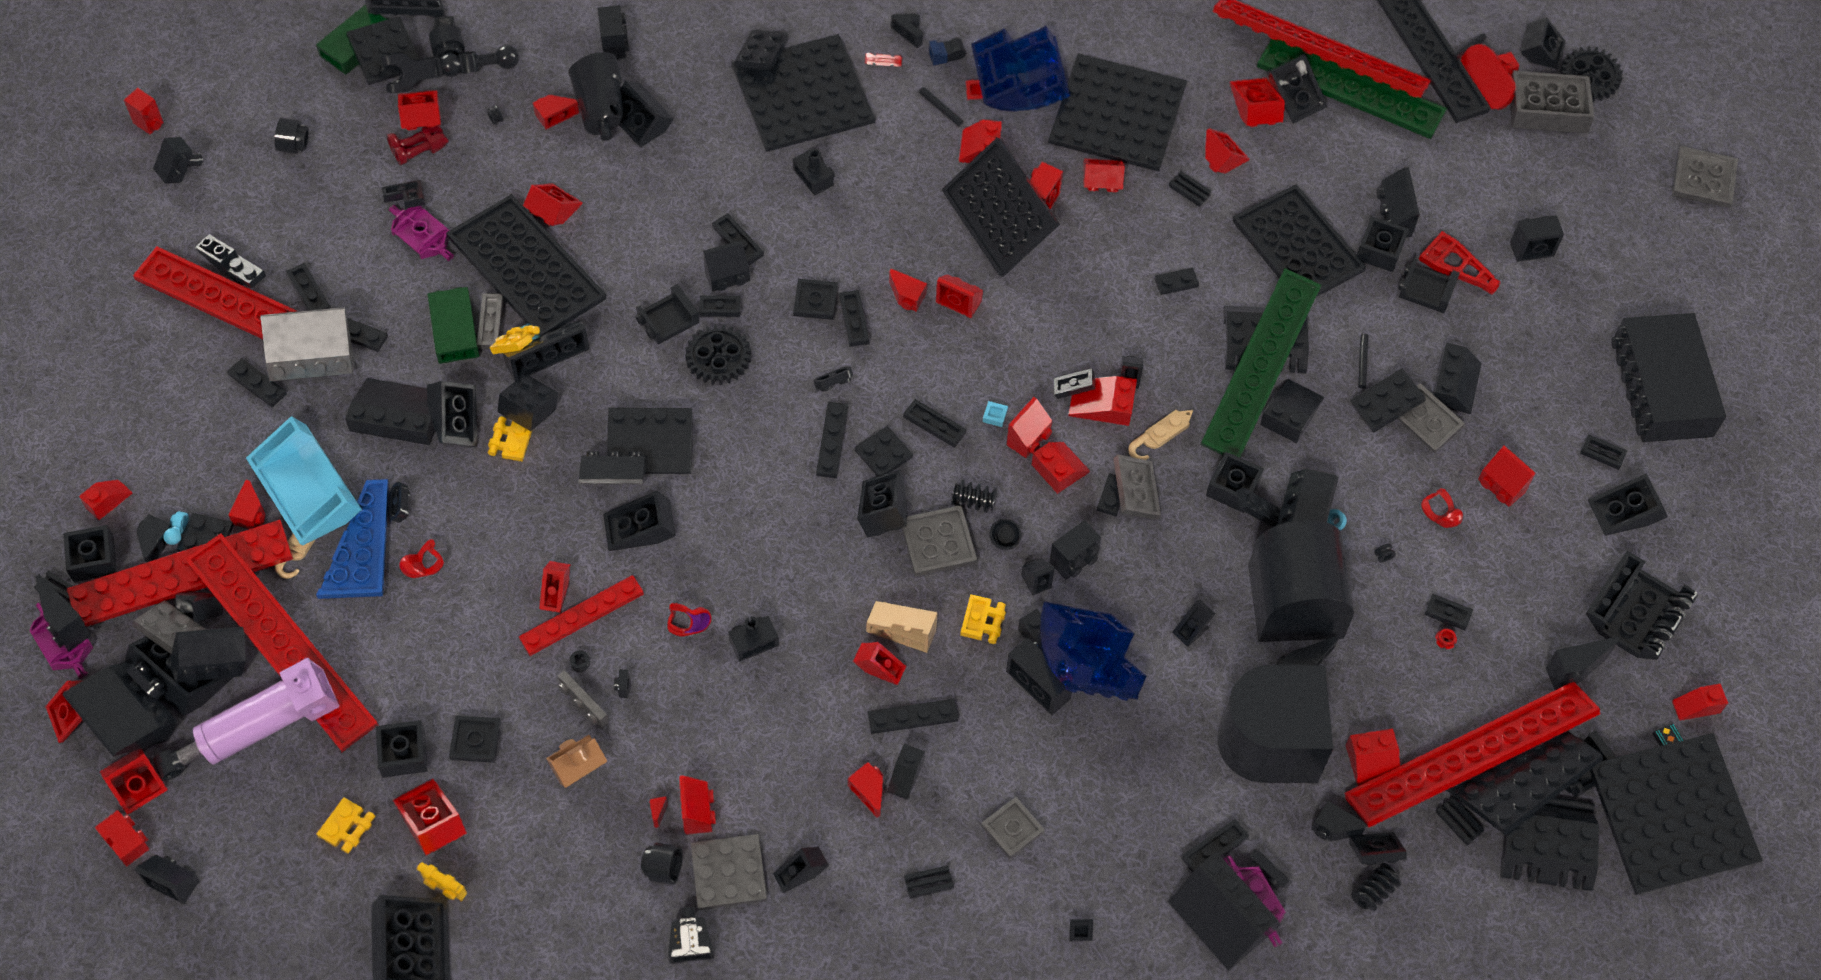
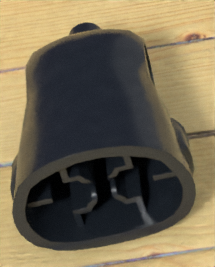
M605 52L592 53L576 61L570 67L568 74L586 131L592 135H600L601 140L608 141L612 139L611 130L622 119L620 88L622 78L615 55Z

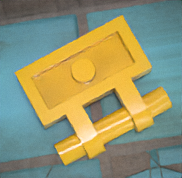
M527 325L523 328L514 327L508 330L506 335L496 338V342L489 348L492 354L520 351L533 341L532 337L539 334L540 329L532 325Z
M500 416L493 427L494 434L488 443V454L495 456L497 450L503 451L502 458L523 462L532 431L527 430L512 421L511 426H506L507 419ZM502 434L508 435L506 442L500 441Z
M970 594L960 636L982 640L983 633L989 635L988 642L996 644L997 638L1001 635L1002 630L1000 626L1001 622L1005 619L1006 612L1004 610L1006 605L999 602L997 607L993 608L990 607L991 599ZM988 616L994 618L992 625L986 624Z
M343 797L317 832V836L335 847L341 841H344L345 843L341 850L349 854L353 847L356 848L359 844V839L365 830L368 831L372 826L371 822L376 816L368 811L364 818L359 817L363 812L362 807ZM353 824H356L357 827L353 833L347 834Z
M423 862L419 864L417 870L420 871L425 885L431 889L437 887L443 890L442 893L451 900L457 898L462 901L467 894L463 885L456 882L454 877L449 874L444 875L431 864L429 866Z

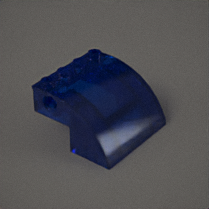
M1047 26L1015 40L1004 28L971 43L982 97L986 106L1002 111H1024L1046 107L1070 97L1057 39Z
M1044 602L1040 626L1042 648L1048 666L1053 674L1065 685V688L1073 693H1077L1079 690L1088 695L1098 693L1106 698L1117 696L1125 701H1128L1129 698L1137 700L1147 676L1125 657L1135 633L1113 614Z

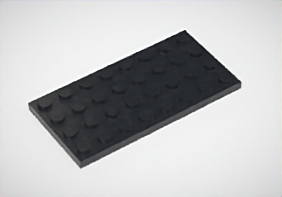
M512 194L446 232L448 239L490 285L503 296V299L528 325L539 327L540 332L536 334L539 337L547 332L563 327L607 299L606 293Z

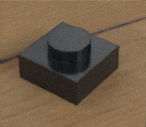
M619 669V677L614 679V690L618 691L619 698H628L630 678L626 669Z

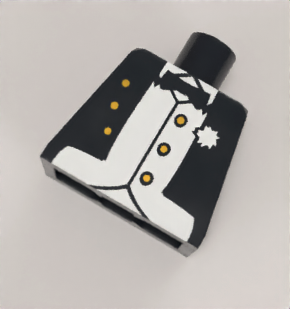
M693 907L682 908L680 910L681 920H673L671 922L668 951L670 964L714 959L705 919L703 917L695 918Z

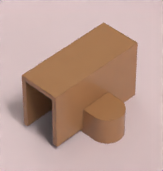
M590 735L577 742L573 739L563 742L559 746V751L546 758L559 783L565 788L608 762L595 738L592 739Z

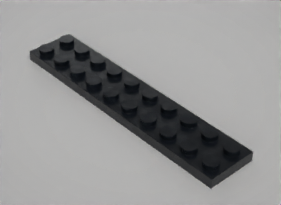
M1377 0L1426 78L1431 80L1430 84L1455 123L1489 113L1490 105L1459 59L1456 61L1451 60L1450 56L1454 53V50L1421 0Z

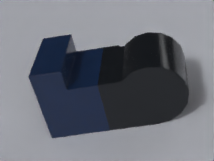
M959 38L937 43L936 40L929 41V56L933 66L960 60L966 56L964 45Z

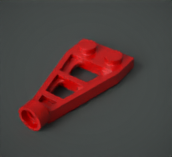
M1443 231L1419 257V261L1435 271L1448 276L1451 275L1452 270L1459 272V280L1480 287L1491 295L1500 286L1501 282L1494 278V275L1459 241ZM1451 252L1456 253L1463 260L1459 267H1453L1444 262ZM1468 265H1471L1479 274L1473 277L1464 273L1463 270Z

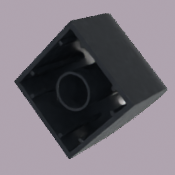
M1303 520L1284 523L1261 534L1255 542L1248 564L1258 642L1327 640L1332 637L1344 639L1354 616V609L1340 530L1327 522Z
M1325 665L1259 666L1249 670L1237 680L1231 691L1217 735L1221 757L1233 772L1242 778L1258 783L1319 782L1333 751Z

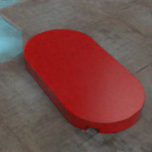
M1477 44L1468 48L1460 60L1491 109L1501 110L1506 108L1515 96V81L1490 47Z

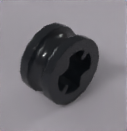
M496 105L493 106V109L488 108L486 110L493 125H496L497 121H503L502 114Z
M1384 544L1374 551L1375 555L1379 556L1378 561L1380 563L1391 560L1396 556V552L1392 550L1391 544Z
M578 650L572 653L570 656L572 669L576 672H583L589 668L590 659L585 651ZM579 658L581 660L583 658L584 664L581 665L579 663V665H576V659Z

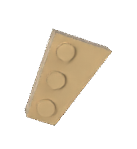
M876 601L867 621L866 632L927 653L936 633L938 612Z

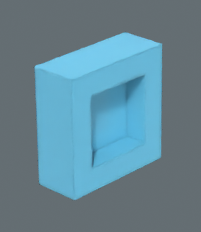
M988 401L983 422L1003 427L1008 406Z

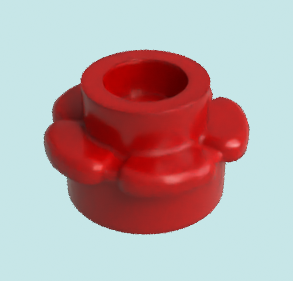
M1443 629L1436 634V643L1440 648L1452 649L1454 644L1457 643L1456 634L1450 629Z

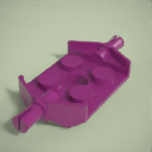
M392 205L389 208V212L396 216L391 227L392 235L396 234L419 254L421 259L436 255H442L447 261L453 259L454 254L446 249L449 242L446 232L450 230L423 207L418 206L400 210L395 205ZM417 227H425L423 231L415 230Z
M38 602L36 607L39 609L41 616L33 621L29 631L53 670L74 669L78 678H84L80 671H82L84 676H87L88 673L82 663L92 651V644L87 638L70 652L64 647L59 648L46 630L48 624L44 619L42 607Z
M1231 855L1227 856L1231 865L1224 858L1226 863L1280 923L1286 912L1260 868H1239ZM1276 930L1268 936L1274 948L1278 946L1274 938L1279 945L1283 943Z

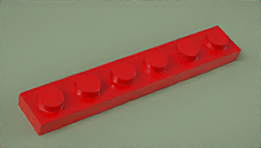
M632 575L518 636L529 656L637 599L644 595V592Z

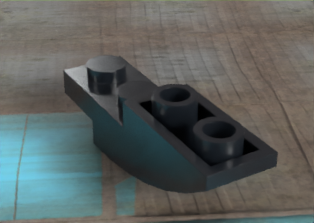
M210 234L195 246V249L213 266L242 286L245 284L252 289L266 276L264 270L240 257L235 249Z

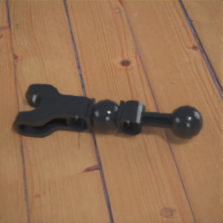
M511 45L500 46L496 53L477 55L476 51L457 53V55L446 53L441 57L435 56L412 59L403 52L387 53L381 56L383 64L397 65L401 69L400 78L386 85L388 93L408 92L419 80L443 77V75L454 77L460 72L462 74L478 72L480 66L498 64L504 69H510L517 65L519 61V53Z

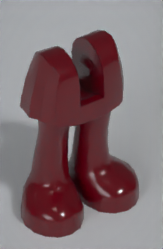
M440 125L432 128L422 127L420 132L405 139H399L394 133L386 135L389 147L400 166L425 151L430 150L434 154L448 144V139L442 133L443 130Z

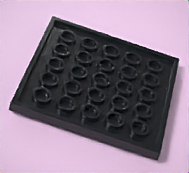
M839 34L783 48L772 70L735 67V61L731 62L766 152L875 123L874 114Z
M1078 53L1048 143L1160 172L1187 80Z
M1714 733L1601 761L1589 770L1635 895L1763 861Z

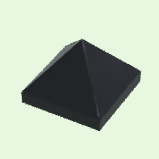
M1070 919L1069 941H1092L1093 919Z

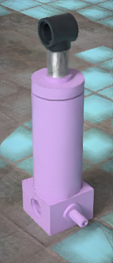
M306 658L280 672L282 681L193 728L195 742L192 745L189 744L181 750H165L154 757L162 780L178 777L183 773V768L187 764L201 756H204L211 764L215 765L303 717L314 721L340 707L324 670L312 660Z

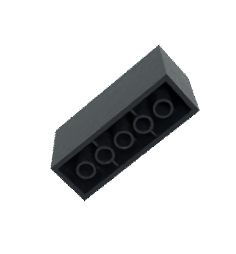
M1695 313L1623 318L1615 336L1612 338L1611 344L1612 348L1616 349V362L1622 370L1621 380L1626 384V398L1631 402V415L1636 420V433L1638 436L1640 435L1642 443L1714 437L1724 422L1726 413Z

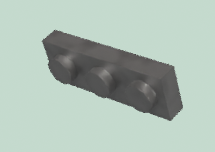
M482 294L477 339L478 349H490L489 347L496 342L495 339L500 337L504 300L501 294Z
M565 670L558 675V687L564 695L569 694L573 698L572 702L579 710L584 709L588 713L586 716L593 725L598 724L601 728L605 727L609 723L607 714Z

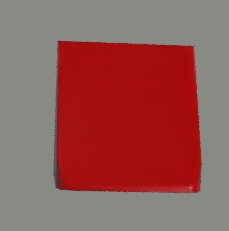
M985 79L968 80L965 82L967 100L986 99Z
M666 796L650 799L649 801L655 828L660 826L668 806Z

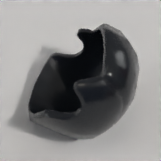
M1004 518L993 523L989 533L991 543L1000 550L1013 549L1020 543L1022 536L1019 525L1013 520Z

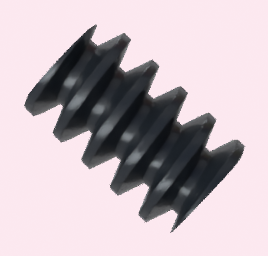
M961 480L959 485L955 484L951 504L954 505L959 500V506H963L967 502V508L969 509L975 504L977 511L983 506L985 513L990 508L993 513L997 498V488H994L990 493L989 486H986L982 491L980 484L974 489L972 482L966 487L964 480Z
M1382 862L1380 867H1377L1374 873H1371L1368 879H1365L1362 885H1359L1356 891L1351 893V897L1360 908L1376 911V904L1382 905V898L1388 899V892L1394 893V886L1400 887L1401 882L1395 870L1389 864Z

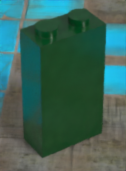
M364 5L316 44L319 56L347 75L359 64L346 37V32L385 21L389 18H384L380 14H368L366 5Z
M457 287L451 290L427 293L438 363L478 358L479 350L468 287Z

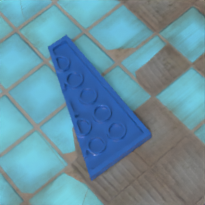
M388 479L366 480L357 501L362 510L349 521L347 530H344L333 555L329 571H326L322 587L316 594L318 599L383 596L389 496Z

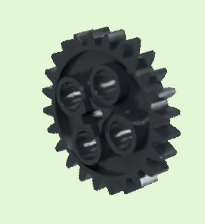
M1588 46L1586 51L1582 47H1580L1579 52L1573 50L1572 55L1568 54L1567 58L1563 60L1560 72L1563 75L1589 76L1592 102H1595L1596 98L1600 101L1604 97L1609 99L1610 95H1614L1616 90L1619 89L1623 79V71L1620 70L1621 64H1616L1617 58L1611 59L1612 53L1605 55V49L1598 52V47L1594 51H1591L1590 46Z
M714 325V329L711 330L706 326V332L699 330V336L693 334V341L688 340V347L685 348L687 368H690L691 374L696 373V379L703 377L704 383L711 380L712 385H714L715 381H719V384L722 385L723 380H726L730 384V378L733 377L735 380H738V374L744 375V369L749 368L748 363L751 362L749 341H746L745 335L740 336L739 330L733 333V327L725 330V325L721 329Z

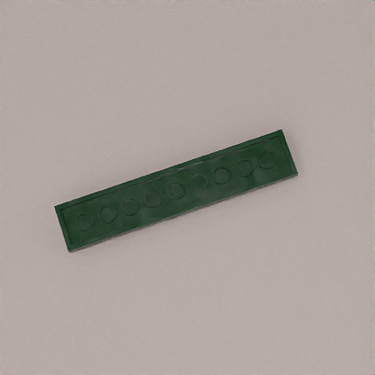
M1280 39L1270 40L1257 63V68L1268 71L1299 55H1305L1322 95L1428 139H1432L1447 109L1421 97H1412L1404 90H1395L1387 83H1378L1370 76L1359 75L1353 69L1342 68L1336 62L1322 60L1319 55L1314 53H1305L1302 48L1297 46H1288L1285 41Z
M1284 268L1200 445L1223 456L1225 452H1228L1239 458L1241 457L1322 285Z

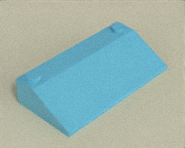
M292 416L246 457L301 545H305L347 524L362 510L307 425Z

